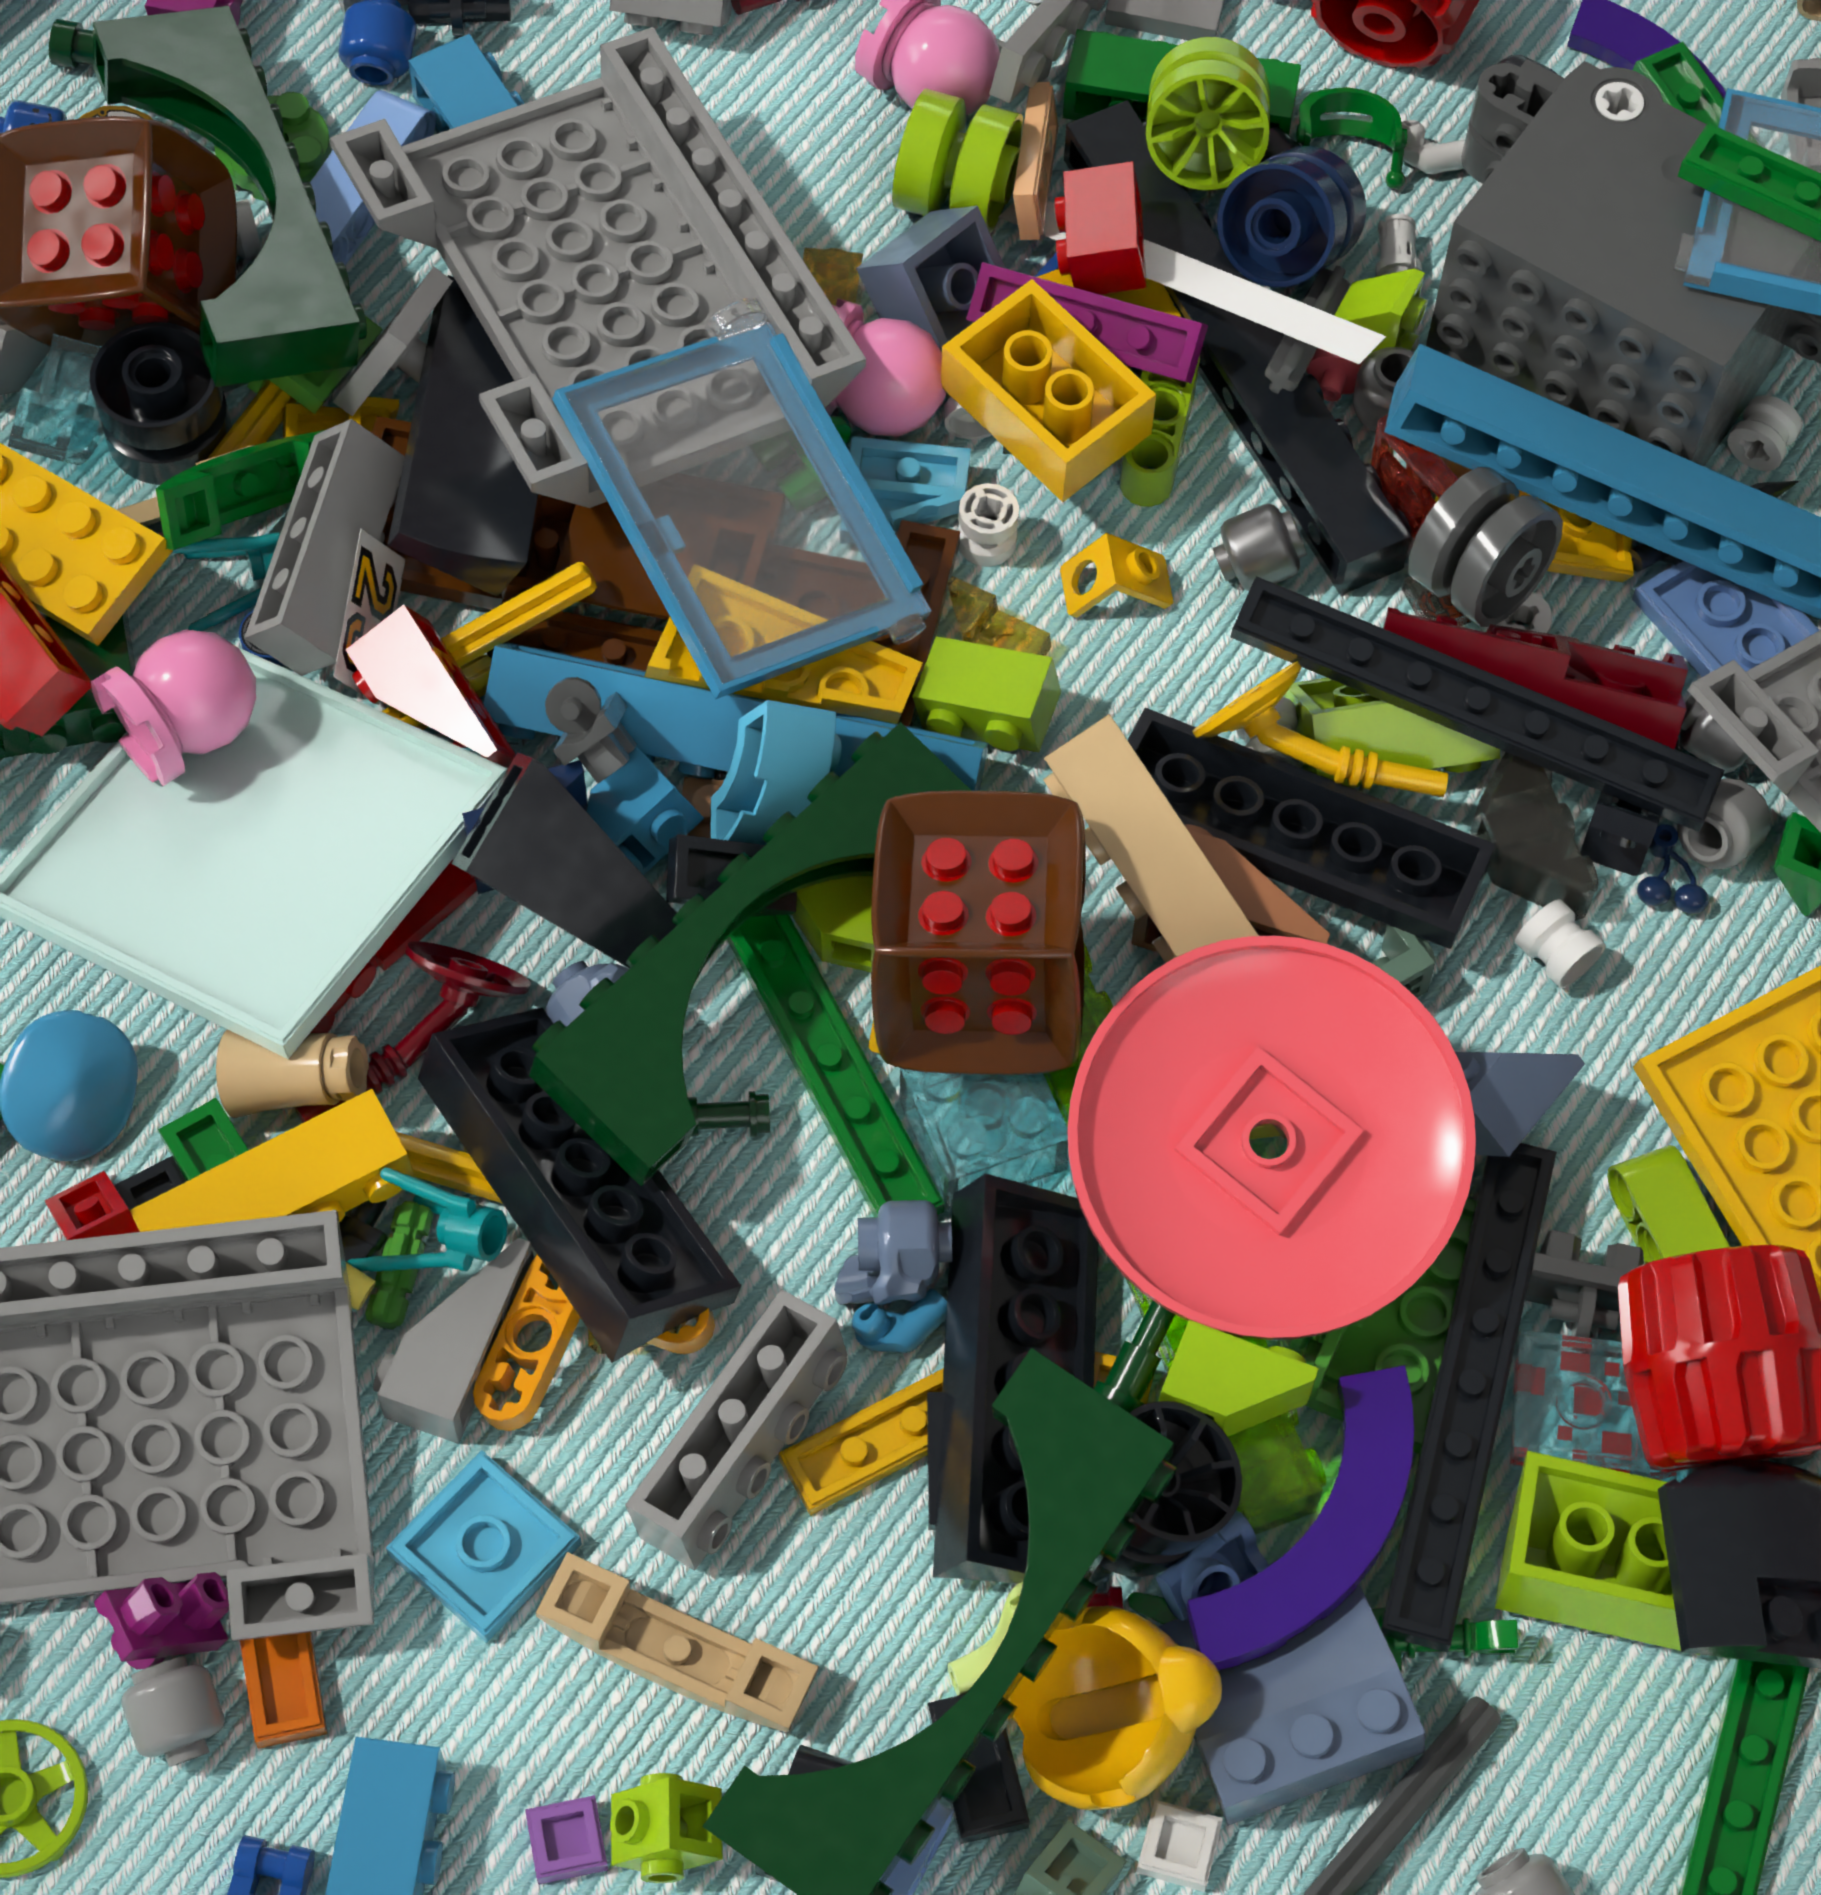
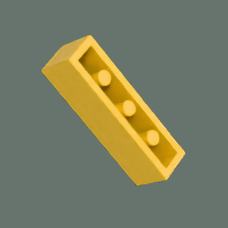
M370 1089L131 1209L130 1212L140 1232L337 1210L340 1222L345 1217V1212L368 1200L371 1203L385 1201L402 1190L399 1186L381 1178L380 1172L383 1168L387 1167L405 1175L415 1176L404 1146L373 1089Z

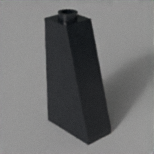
M517 752L451 864L630 969L626 964L629 956L650 936L654 935L661 941L676 927L672 919L677 912L548 768L536 759Z

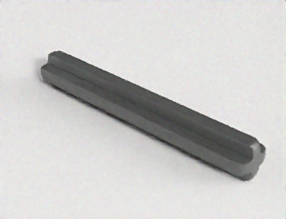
M1336 265L1333 271L1325 268L1318 272L1302 303L1335 315L1350 286V283L1343 278L1346 270ZM1284 335L1264 373L1272 381L1269 389L1277 394L1280 393L1282 388L1293 392L1298 387L1318 348Z
M1477 1696L1470 1698L1310 1885L1304 1895H1356L1497 1729L1501 1722L1500 1714L1484 1699Z

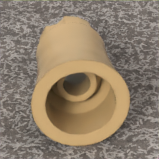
M227 1029L220 1040L216 1059V1080L219 1097L225 1111L233 1118L276 1109L335 1105L340 1100L348 1101L366 1091L369 1069L368 1055L364 1043H360L357 1036L337 1037L334 1033H310L292 1056L286 1059Z

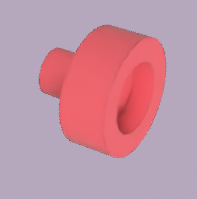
M1318 348L1307 368V374H1312L1318 381L1324 400L1335 402L1341 398L1342 394L1354 393L1357 373L1362 362L1356 364Z

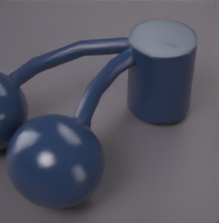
M1669 824L1659 825L1649 849L1655 857L1664 859L1663 869L1658 876H1649L1642 879L1637 886V895L1643 903L1649 906H1661L1669 901L1672 891L1664 877L1669 871L1671 856L1683 866L1690 879V884L1683 885L1677 889L1674 895L1676 906L1687 914L1701 913L1709 904V896L1705 889L1696 885V877L1688 863L1674 852L1678 841L1677 830Z

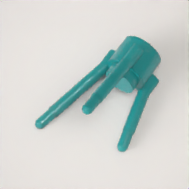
M281 532L255 537L205 539L173 550L171 554H184L185 558L189 560L246 555L252 580L256 581L265 579ZM262 587L191 623L188 626V630L204 631L255 606Z
M385 1167L380 1172L383 1180L415 1194L413 1202L429 1207L432 1213L440 1215L436 1233L438 1241L445 1245L447 1250L440 1253L349 1259L347 1263L360 1271L369 1272L443 1267L467 1272L471 1267L473 1258L490 1262L501 1253L507 1237L508 1223L506 1215L502 1210L477 1205L474 1199L453 1195L412 1176Z

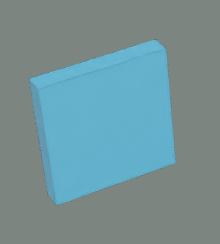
M481 1450L386 1547L388 1555L487 1643L559 1569L566 1553L573 1554L582 1543L581 1537Z

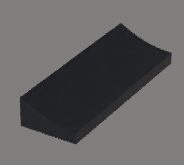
M448 275L447 277L453 282L433 310L388 547L498 597L527 563L538 494L531 492L479 402L480 393L513 382L514 379L456 280Z
M1146 707L1144 708L1128 738V742L1184 825L1189 824L1201 827L1213 837L1225 840L1266 877L1448 949L1452 948L1467 913L1483 884L1496 844L1346 785L1335 783L1333 780L1220 736L1196 738L1192 732L1196 727Z
M543 1007L432 1033L418 1080L527 1240L531 1242V1246L611 1363L664 1332L698 1317L699 1314L708 1308L710 1311L735 1303L741 1284L661 1172L657 1171L641 1187L529 1076L534 1057L537 1054L532 1047L537 1039L554 1024Z
M985 1173L954 1193L952 1198V1262H949L942 1389V1392H945L937 1484L933 1577L1018 1584L1023 1582L1027 1566L1029 1541L1027 1489L1022 1465L1010 1430L994 1418L991 1406L1031 1348L1094 1389L1099 1243L1086 1221L1078 1198Z

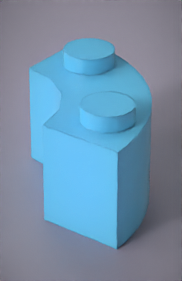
M766 700L739 719L737 744L731 767L722 786L711 797L712 839L766 845L767 843L762 839L764 834L783 814L790 811L797 817L811 804L807 796L829 772L836 769L841 757V740L835 734V711Z

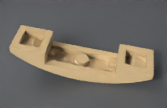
M569 1552L566 1553L536 1611V1617L554 1629L641 1677L719 1711L788 1733L818 1672L819 1666L760 1639L755 1638L753 1643L750 1644L630 1589V1580Z

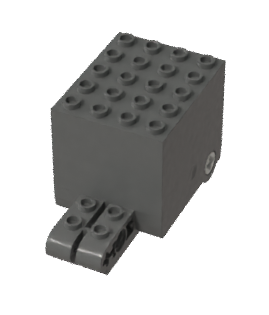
M1526 59L1521 67L1509 63H1499L1489 66L1481 73L1476 88L1461 162L1466 172L1482 183V186L1453 223L1426 342L1427 347L1705 466L1779 360L1784 345L1793 349L1801 357L1821 364V316L1683 286L1704 189L1677 176L1683 159L1707 124L1663 102L1659 89L1646 76L1620 67L1599 69L1584 61L1563 78L1529 59ZM1733 202L1720 263L1821 285L1820 241Z

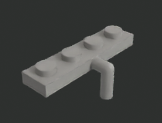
M1043 0L1006 43L997 39L1000 57L989 94L1007 103H1011L1025 85L1032 88L1036 82L1044 81L1049 75L1052 62H1055L1060 56L1070 34L1076 35L1077 29L1082 30L1092 9L1099 11L1106 0Z

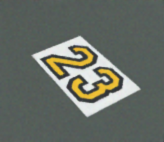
M360 528L333 677L365 696L352 678V674L358 669L345 649L396 611L405 559Z

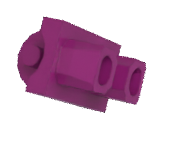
M216 1572L200 1573L190 1582L174 1584L168 1582L163 1577L144 1579L134 1588L105 1590L94 1601L98 1613L105 1616L113 1626L112 1648L118 1653L121 1662L126 1661L128 1665L135 1669H146L162 1663L167 1656L217 1651L229 1639L220 1622V1619L229 1611L228 1591L220 1575Z

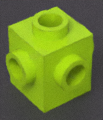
M655 1773L641 1777L640 1786L611 1794V1866L641 1871V1880L645 1882L672 1883L684 1878V1870L722 1860V1841L702 1827L722 1799V1788L686 1781L677 1774Z

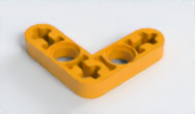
M538 1254L529 1266L477 1377L473 1390L474 1404L487 1423L498 1430L511 1431L520 1429L533 1419L581 1319L561 1288L558 1287L557 1290H554L555 1287L548 1277L550 1272ZM708 1308L699 1314L698 1317H695L697 1323L694 1327L683 1325L678 1334L674 1333L672 1328L646 1343L677 1354L685 1355L697 1352L706 1346L713 1336L715 1328L713 1312ZM534 1321H543L551 1325V1339L544 1348L535 1352H526L518 1348V1334L525 1325ZM511 1358L523 1368L535 1370L530 1375L520 1368L514 1381V1388L521 1396V1399L517 1404L506 1402L501 1411H499V1406L492 1395L496 1390L506 1392L516 1375L510 1364L506 1363L507 1360Z

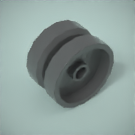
M1477 467L1462 475L1451 485L1429 511L1415 537L1409 555L1408 573L1414 582L1436 597H1451V603L1455 609L1480 627H1489L1490 624L1496 625L1512 615L1528 599L1543 579L1561 541L1563 520L1557 511L1536 497L1520 496V492L1515 484L1492 468Z

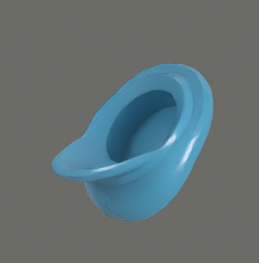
M79 1010L53 1012L43 1015L29 1024L13 1044L0 1079V1111L4 1123L13 1138L24 1149L39 1156L59 1161L74 1162L86 1159L106 1149L125 1127L136 1094L138 1065L137 1056L130 1040L111 1021L103 1017L93 1016L92 1014H85Z

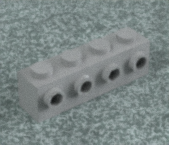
M353 419L314 436L244 639L301 676L336 663L360 528L381 543H384L385 535L382 531L389 510L397 500L399 480L405 456Z
M782 1289L778 1292L625 1504L640 1539L693 1570L698 1568L707 1553L712 1555L723 1546L730 1534L732 1518L746 1498L753 1499L762 1491L770 1476L771 1463L785 1444L791 1445L800 1437L807 1425L811 1406L823 1390L830 1391L842 1377L846 1368L848 1354L837 1319Z

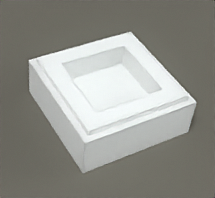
M1154 1799L1136 1873L1205 1892L1223 1818Z

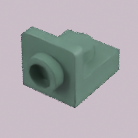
M1387 925L1382 943V951L1387 957H1381L1373 961L1372 964L1398 980L1415 997H1419L1428 992L1435 966L1434 952L1427 940Z
M1067 1820L1027 1869L1014 1895H1105L1118 1879L1127 1861Z

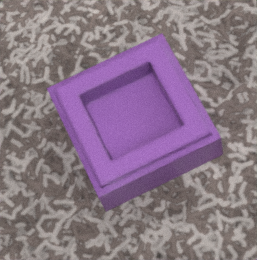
M595 1795L525 1809L538 1885L608 1871Z

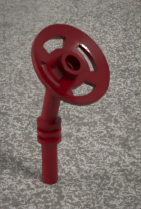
M409 942L405 951L406 955L420 969L443 983L439 995L444 1000L394 1047L385 1044L381 1047V1055L376 1051L369 1054L370 1062H368L366 1091L373 1089L374 1093L378 1095L383 1091V1083L391 1087L395 1084V1076L401 1080L408 1076L407 1069L427 1051L432 1033L451 1029L467 1014L469 1007H476L479 996L510 997L526 994L531 986L529 979L507 966L467 951L429 942ZM340 1100L335 1105L295 1107V1111L302 1123L346 1101Z

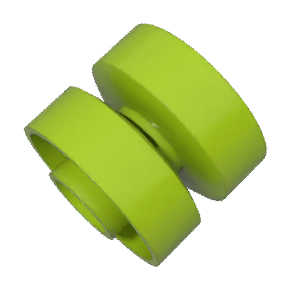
M1200 37L1186 41L1173 48L1163 57L1157 65L1150 82L1146 141L1152 159L1167 177L1188 188L1217 190L1228 187L1241 173L1261 162L1268 146L1270 132V86L1262 64L1244 46L1219 37Z
M925 88L913 106L901 141L893 179V206L900 210L925 216L931 211L940 210L951 190L949 208L978 206L991 233L995 229L1000 219L999 216L1002 214L1005 204L1009 202L1014 190L1023 132V116L1020 113L983 104L972 118L965 133V100L957 96Z

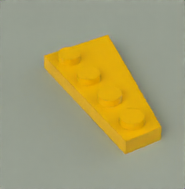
M694 566L686 580L729 660L827 623ZM669 617L649 661L644 678L709 689L671 617ZM868 641L731 694L824 709L840 714L897 724L923 662L873 641Z

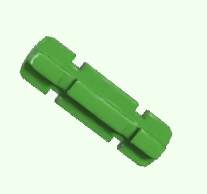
M404 1201L401 1205H398L395 1208L390 1225L391 1231L394 1232L393 1237H387L382 1256L423 1254L425 1243L422 1241V1237L429 1235L433 1221L432 1210L413 1201ZM419 1269L377 1271L376 1283L374 1285L377 1292L376 1295L370 1294L365 1312L366 1320L369 1323L389 1330H394L404 1323L409 1301L405 1298L406 1293L412 1294Z

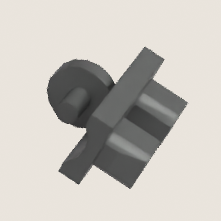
M569 677L558 681L550 689L545 701L546 714L550 723L558 730L564 732L553 752L564 766L578 757L597 784L629 761L630 756L628 754L637 745L620 722L628 706L617 692L609 696L604 705L601 706V697L597 689L589 681L579 677Z
M1550 1230L1546 1235L1540 1252H1535L1525 1301L1549 1305V1318L1573 1322L1572 1342L1586 1344L1592 1326L1615 1331L1618 1320H1620L1619 1280L1621 1276L1644 1264L1642 1248L1621 1243L1608 1245L1603 1258V1266L1579 1261L1582 1240L1575 1234Z

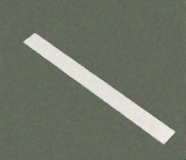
M1048 201L1043 236L1055 241L1066 239V232L1059 233L1055 203ZM1013 203L999 218L1018 225L1015 205ZM1144 239L1146 278L1356 364H1360L1386 338L1382 334Z

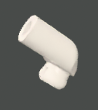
M1406 120L1401 122L1402 129H1407L1404 162L1426 174H1438L1464 169L1461 155L1465 139L1435 144L1424 138L1426 130L1419 121Z

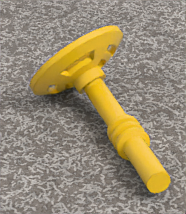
M1298 661L1250 689L1192 731L1196 738L1213 737L1222 732H1232L1243 728L1249 738L1256 735L1261 744L1329 775H1333L1335 783L1342 784L1347 778L1349 786L1356 787L1359 781H1361L1362 787L1365 789H1370L1373 784L1442 798L1447 789L1448 773L1378 759V753L1372 751L1365 757L1364 750L1356 749L1351 754L1350 747L1342 746L1337 751L1278 724L1277 721L1281 716L1275 706L1295 682L1302 668Z

